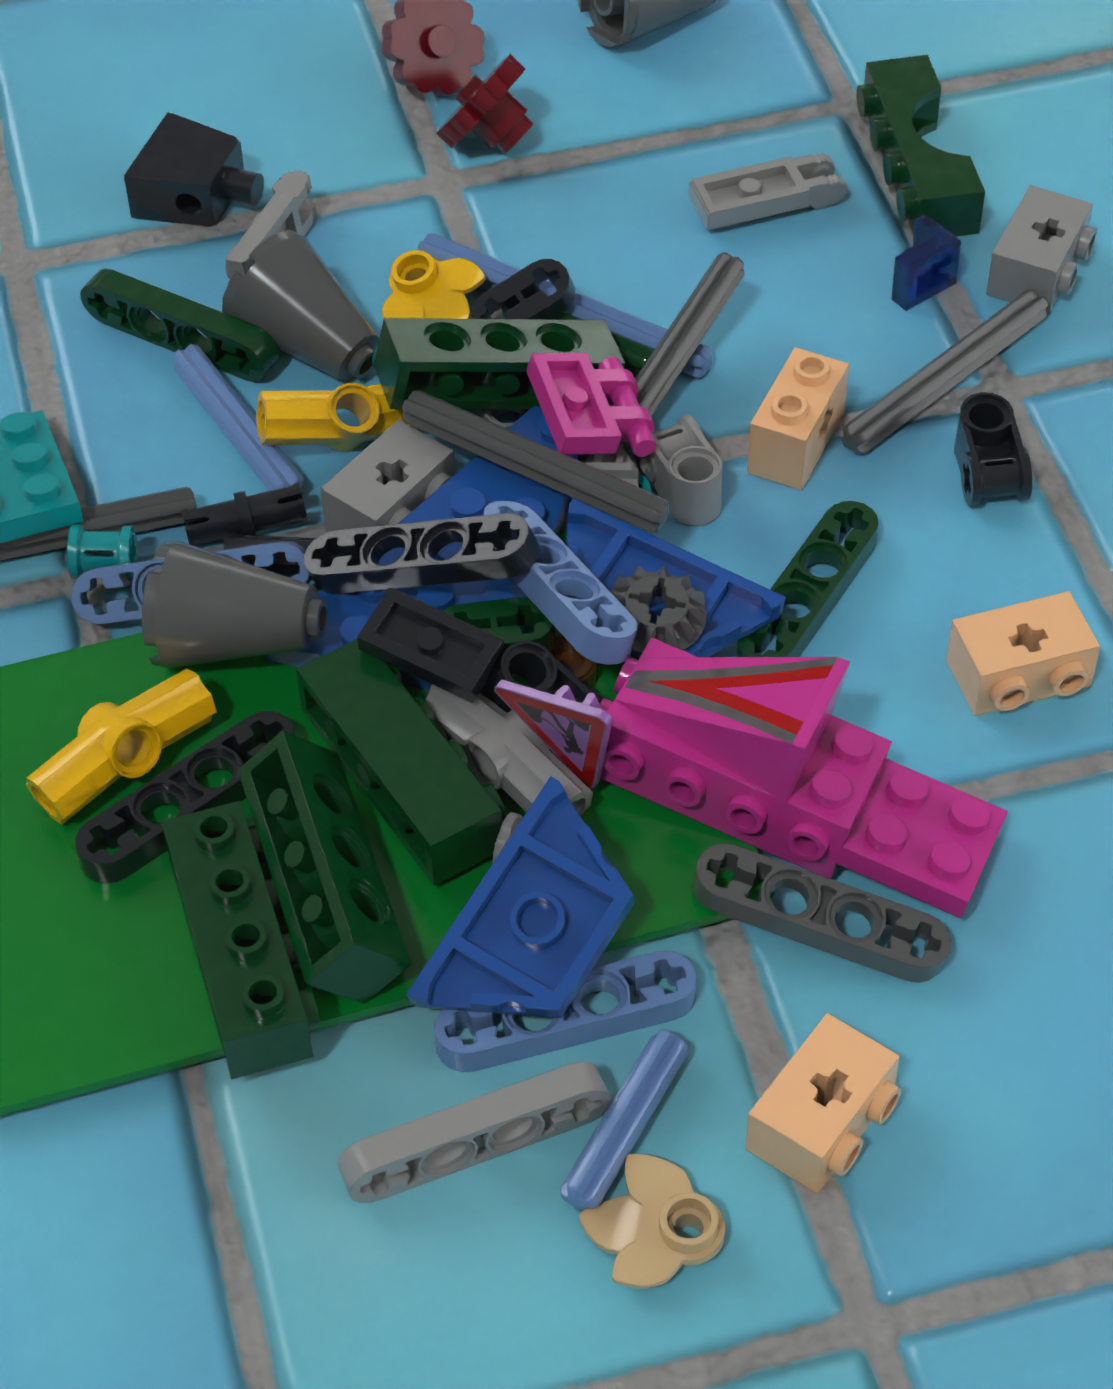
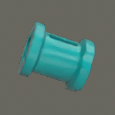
M71 525L67 542V563L71 579H77L84 572L95 568L137 562V538L133 525H124L121 531H85L82 525ZM91 550L113 551L114 554H93ZM126 572L125 576L128 580H133L134 573Z

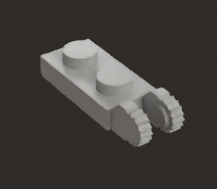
M817 153L815 156L811 154L793 159L790 156L694 178L689 182V198L706 229L712 230L806 208L809 205L816 210L827 208L829 205L833 207L834 204L843 201V198L847 196L848 186L840 175L837 176L833 173L836 170L835 164L828 154Z
M301 170L288 171V173L279 177L280 180L276 181L272 186L273 197L264 209L255 216L252 225L236 246L230 249L225 259V270L228 278L231 279L236 270L242 276H245L255 264V261L248 255L272 235L285 230H292L301 237L305 236L313 225V220H316V216H318L315 202H312V199H307V193H310L312 186L310 177L306 172Z

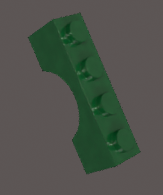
M928 55L866 62L864 85H858L856 92L859 114L861 117H867L870 123L869 133L872 148L874 151H881L883 156L885 182L888 186L894 185L897 192L896 203L899 218L901 221H908L916 242L979 234L985 197L984 187L970 156L942 151L921 138L937 129L941 85Z

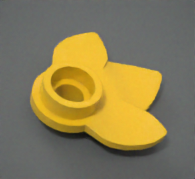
M412 250L405 252L393 262L391 267L389 285L392 293L383 304V319H470V307L464 294L478 288L486 280L485 275L476 264L464 258L438 261L425 251Z

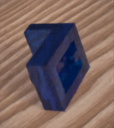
M927 214L915 219L913 247H909L895 257L891 300L905 311L955 285L957 282L961 240Z

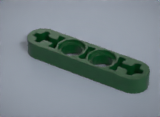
M106 268L99 270L80 291L83 306L99 322L173 352H176L178 349L184 350L189 344L197 345L218 370L251 382L260 381L279 359L280 352L277 344L260 327L115 270Z
M842 501L834 504L826 511L770 589L786 597L784 604L792 602L803 604L810 610V613L801 618H790L781 614L778 619L738 640L736 657L801 656L874 551L879 523L878 517L872 508L856 501ZM853 528L845 539L844 547L839 544L840 532L847 533ZM815 563H827L834 566L838 573L831 577L821 578L812 575L806 568ZM772 634L777 636L775 651L767 650L763 655L755 653L765 651L771 642Z

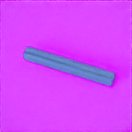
M189 344L184 350L178 349L173 355V360L176 362L175 371L267 489L271 491L292 486L294 483L299 482L303 496L305 492L303 476L278 445H261L260 438L257 436L256 417L203 350L194 344Z

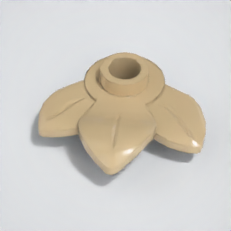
M628 1154L626 1156L625 1181L628 1195L601 1202L598 1207L585 1209L579 1214V1223L593 1244L608 1254L617 1255L612 1271L613 1282L631 1288L647 1289L659 1286L669 1281L682 1265H699L709 1261L720 1251L725 1239V1221L721 1211L707 1197L693 1192L686 1172L672 1162L646 1154ZM691 1226L698 1229L701 1235L695 1238H683L678 1236L676 1231L682 1227Z

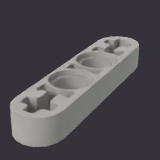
M590 1062L568 1064L359 1140L344 1150L338 1158L337 1166L352 1200L359 1203L382 1200L588 1124L606 1111L610 1105L611 1097L596 1065Z

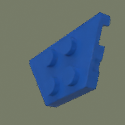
M575 498L569 503L566 546L610 592L618 576L624 578L632 576L638 566H641L646 572H658L664 565H666L671 575L678 578L689 574L692 587L696 591L704 592L707 613L705 627L700 637L683 651L696 657H709L778 619L783 612L785 596ZM658 596L652 598L651 604L648 606V614H651L650 623L656 624L657 616H661V612L664 609V600ZM631 651V655L640 658L642 655L640 652Z
M550 776L406 994L412 1004L420 1008L561 1018L635 904L632 892L617 869L609 862L602 850L601 844L588 824L585 825L572 805L559 780Z

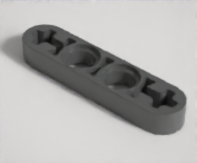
M726 843L712 845L704 850L697 860L693 874L692 889L695 897L704 907L894 977L917 983L929 981L939 974L951 951V937L948 929L939 919L925 912L737 845ZM721 868L734 872L728 888H722L715 884L716 876ZM755 878L763 880L757 901L748 898ZM780 888L794 889L805 899L806 910L794 915L784 914L774 907L770 894ZM848 910L858 912L869 921L871 933L860 938L848 937L837 928L835 916L840 912ZM885 925L893 927V930L885 948L877 944L885 929ZM913 937L926 941L924 945L926 952L922 958H917L910 954V942Z

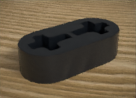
M540 259L482 294L472 308L471 318L493 319L491 315L501 310L507 319L553 320L571 306L575 299L576 289L566 267L561 262L553 259ZM546 280H549L556 289V292L548 297L539 287Z

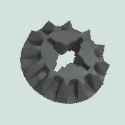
M666 565L658 572H646L641 566H638L632 576L627 578L617 577L611 593L637 622V631L632 650L643 653L651 638L684 650L700 637L707 617L704 592L696 591L692 587L689 574L678 578L669 573ZM656 596L662 597L664 609L661 612V616H657L656 624L650 623L651 614H648V606L651 604L652 598Z

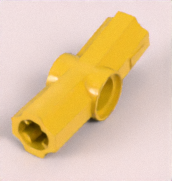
M346 383L337 387L334 391H260L257 397L256 425L257 436L260 438L261 445H327L338 452H349L358 448L365 441L377 439L398 419L404 422L402 419V409L389 408L381 384L364 386L358 383ZM346 409L357 416L360 426L344 424L339 419L336 410Z
M184 669L120 706L111 702L99 703L90 708L82 717L78 726L77 737L26 778L28 782L25 785L35 801L43 807L48 815L63 825L121 776L127 778L141 777L154 767L162 749L211 722L212 715L217 713L212 694L203 685L199 675L189 669Z

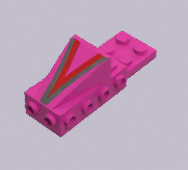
M651 638L639 660L629 657L625 661L614 687V692L618 695L613 702L604 698L600 703L601 708L608 712L613 719L601 779L818 875L831 879L839 864L962 918L1008 811L887 759L886 757L892 744L891 740L833 716L832 712L850 664L849 661L840 657H696L655 638Z

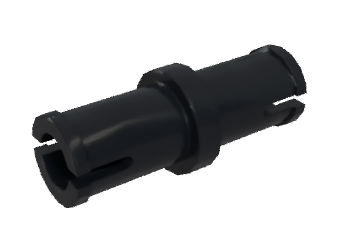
M299 482L294 483L292 486L246 496L245 491L233 493V500L191 510H181L189 544L193 546L221 540L234 534L256 535L255 531L300 520L302 522L308 520Z

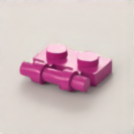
M587 353L531 354L526 372L558 452L565 455L616 453L621 438L624 442L631 445L636 456L644 457L654 452L656 443L652 434L655 425L648 409L640 406L636 396L638 395L639 388L632 372L623 368L619 358L608 357L599 364V369H594Z

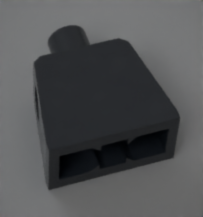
M168 112L124 174L131 218L211 227L218 224L232 201L256 206L260 202L264 190L263 175L244 170L241 142L235 136Z

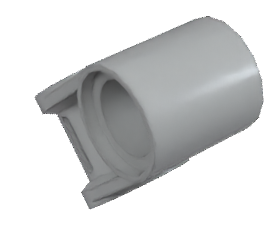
M685 415L677 420V425L653 432L652 436L656 443V449L653 453L644 457L636 456L634 452L633 455L640 473L647 478L659 497L669 502L671 516L682 524L701 526L716 520L721 514L723 463L720 456L704 437L697 421L691 415Z

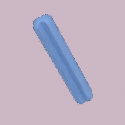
M661 1029L657 1034L651 1036L560 1188L561 1197L578 1211L594 1209L600 1205L623 1166L626 1156L630 1154L687 1057L688 1044L683 1039L677 1037L672 1031Z

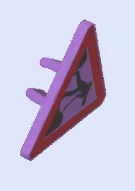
M503 679L500 680L494 687L496 694L587 787L594 788L601 778L613 721L611 715L601 708L595 694H587L585 700L580 703L576 701L568 685L562 686L553 695Z

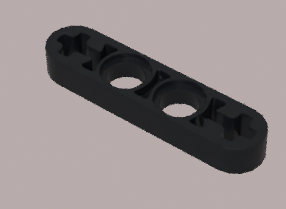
M503 513L334 530L320 535L311 542L304 553L303 563L321 590L326 593L339 594L383 590L389 587L406 588L511 578L521 575L532 567L539 556L540 544L523 517L518 514ZM454 542H463L460 551L453 557L443 561L435 560L438 552L446 545ZM394 548H405L403 555L397 561L390 565L378 566L380 559L385 553Z
M272 711L258 712L245 718L86 822L79 829L75 838L76 852L80 867L85 876L95 882L104 884L118 882L129 877L167 851L162 823H152L144 818L146 812L151 807L158 804L174 805L179 808L178 815L176 816L179 817L242 801L247 798L238 769L266 745L263 743L256 746L257 742L264 740L266 743H269L282 730L295 735L294 726L289 718L281 713ZM212 769H223L233 775L228 783L218 788L203 787L198 783L199 777ZM129 825H133L134 830L132 828L129 831H127V827ZM104 844L110 849L119 847V850L111 855L104 849L96 851L99 846Z

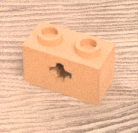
M794 347L750 422L747 473L801 491L803 490L845 414L849 363Z
M1070 591L953 619L946 661L974 716L997 710H1013L1024 703L1056 695L1069 696L1081 689L1092 687L1100 645Z
M826 1013L748 1113L745 1150L818 1194L833 1173L842 1177L852 1167L863 1146V1139L860 1137L871 1122L882 1125L894 1110L902 1091L899 1086L895 1085L900 1055Z

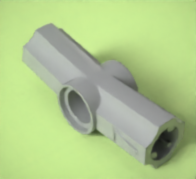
M433 684L431 685L430 692L425 701L434 715L438 731L446 741L454 739L459 743L468 758L471 773L482 786L488 783L496 791L502 788L527 812L551 776L560 781L567 797L580 817L591 806L593 792L549 750L545 743L513 710L506 713L480 692L474 702L471 703Z

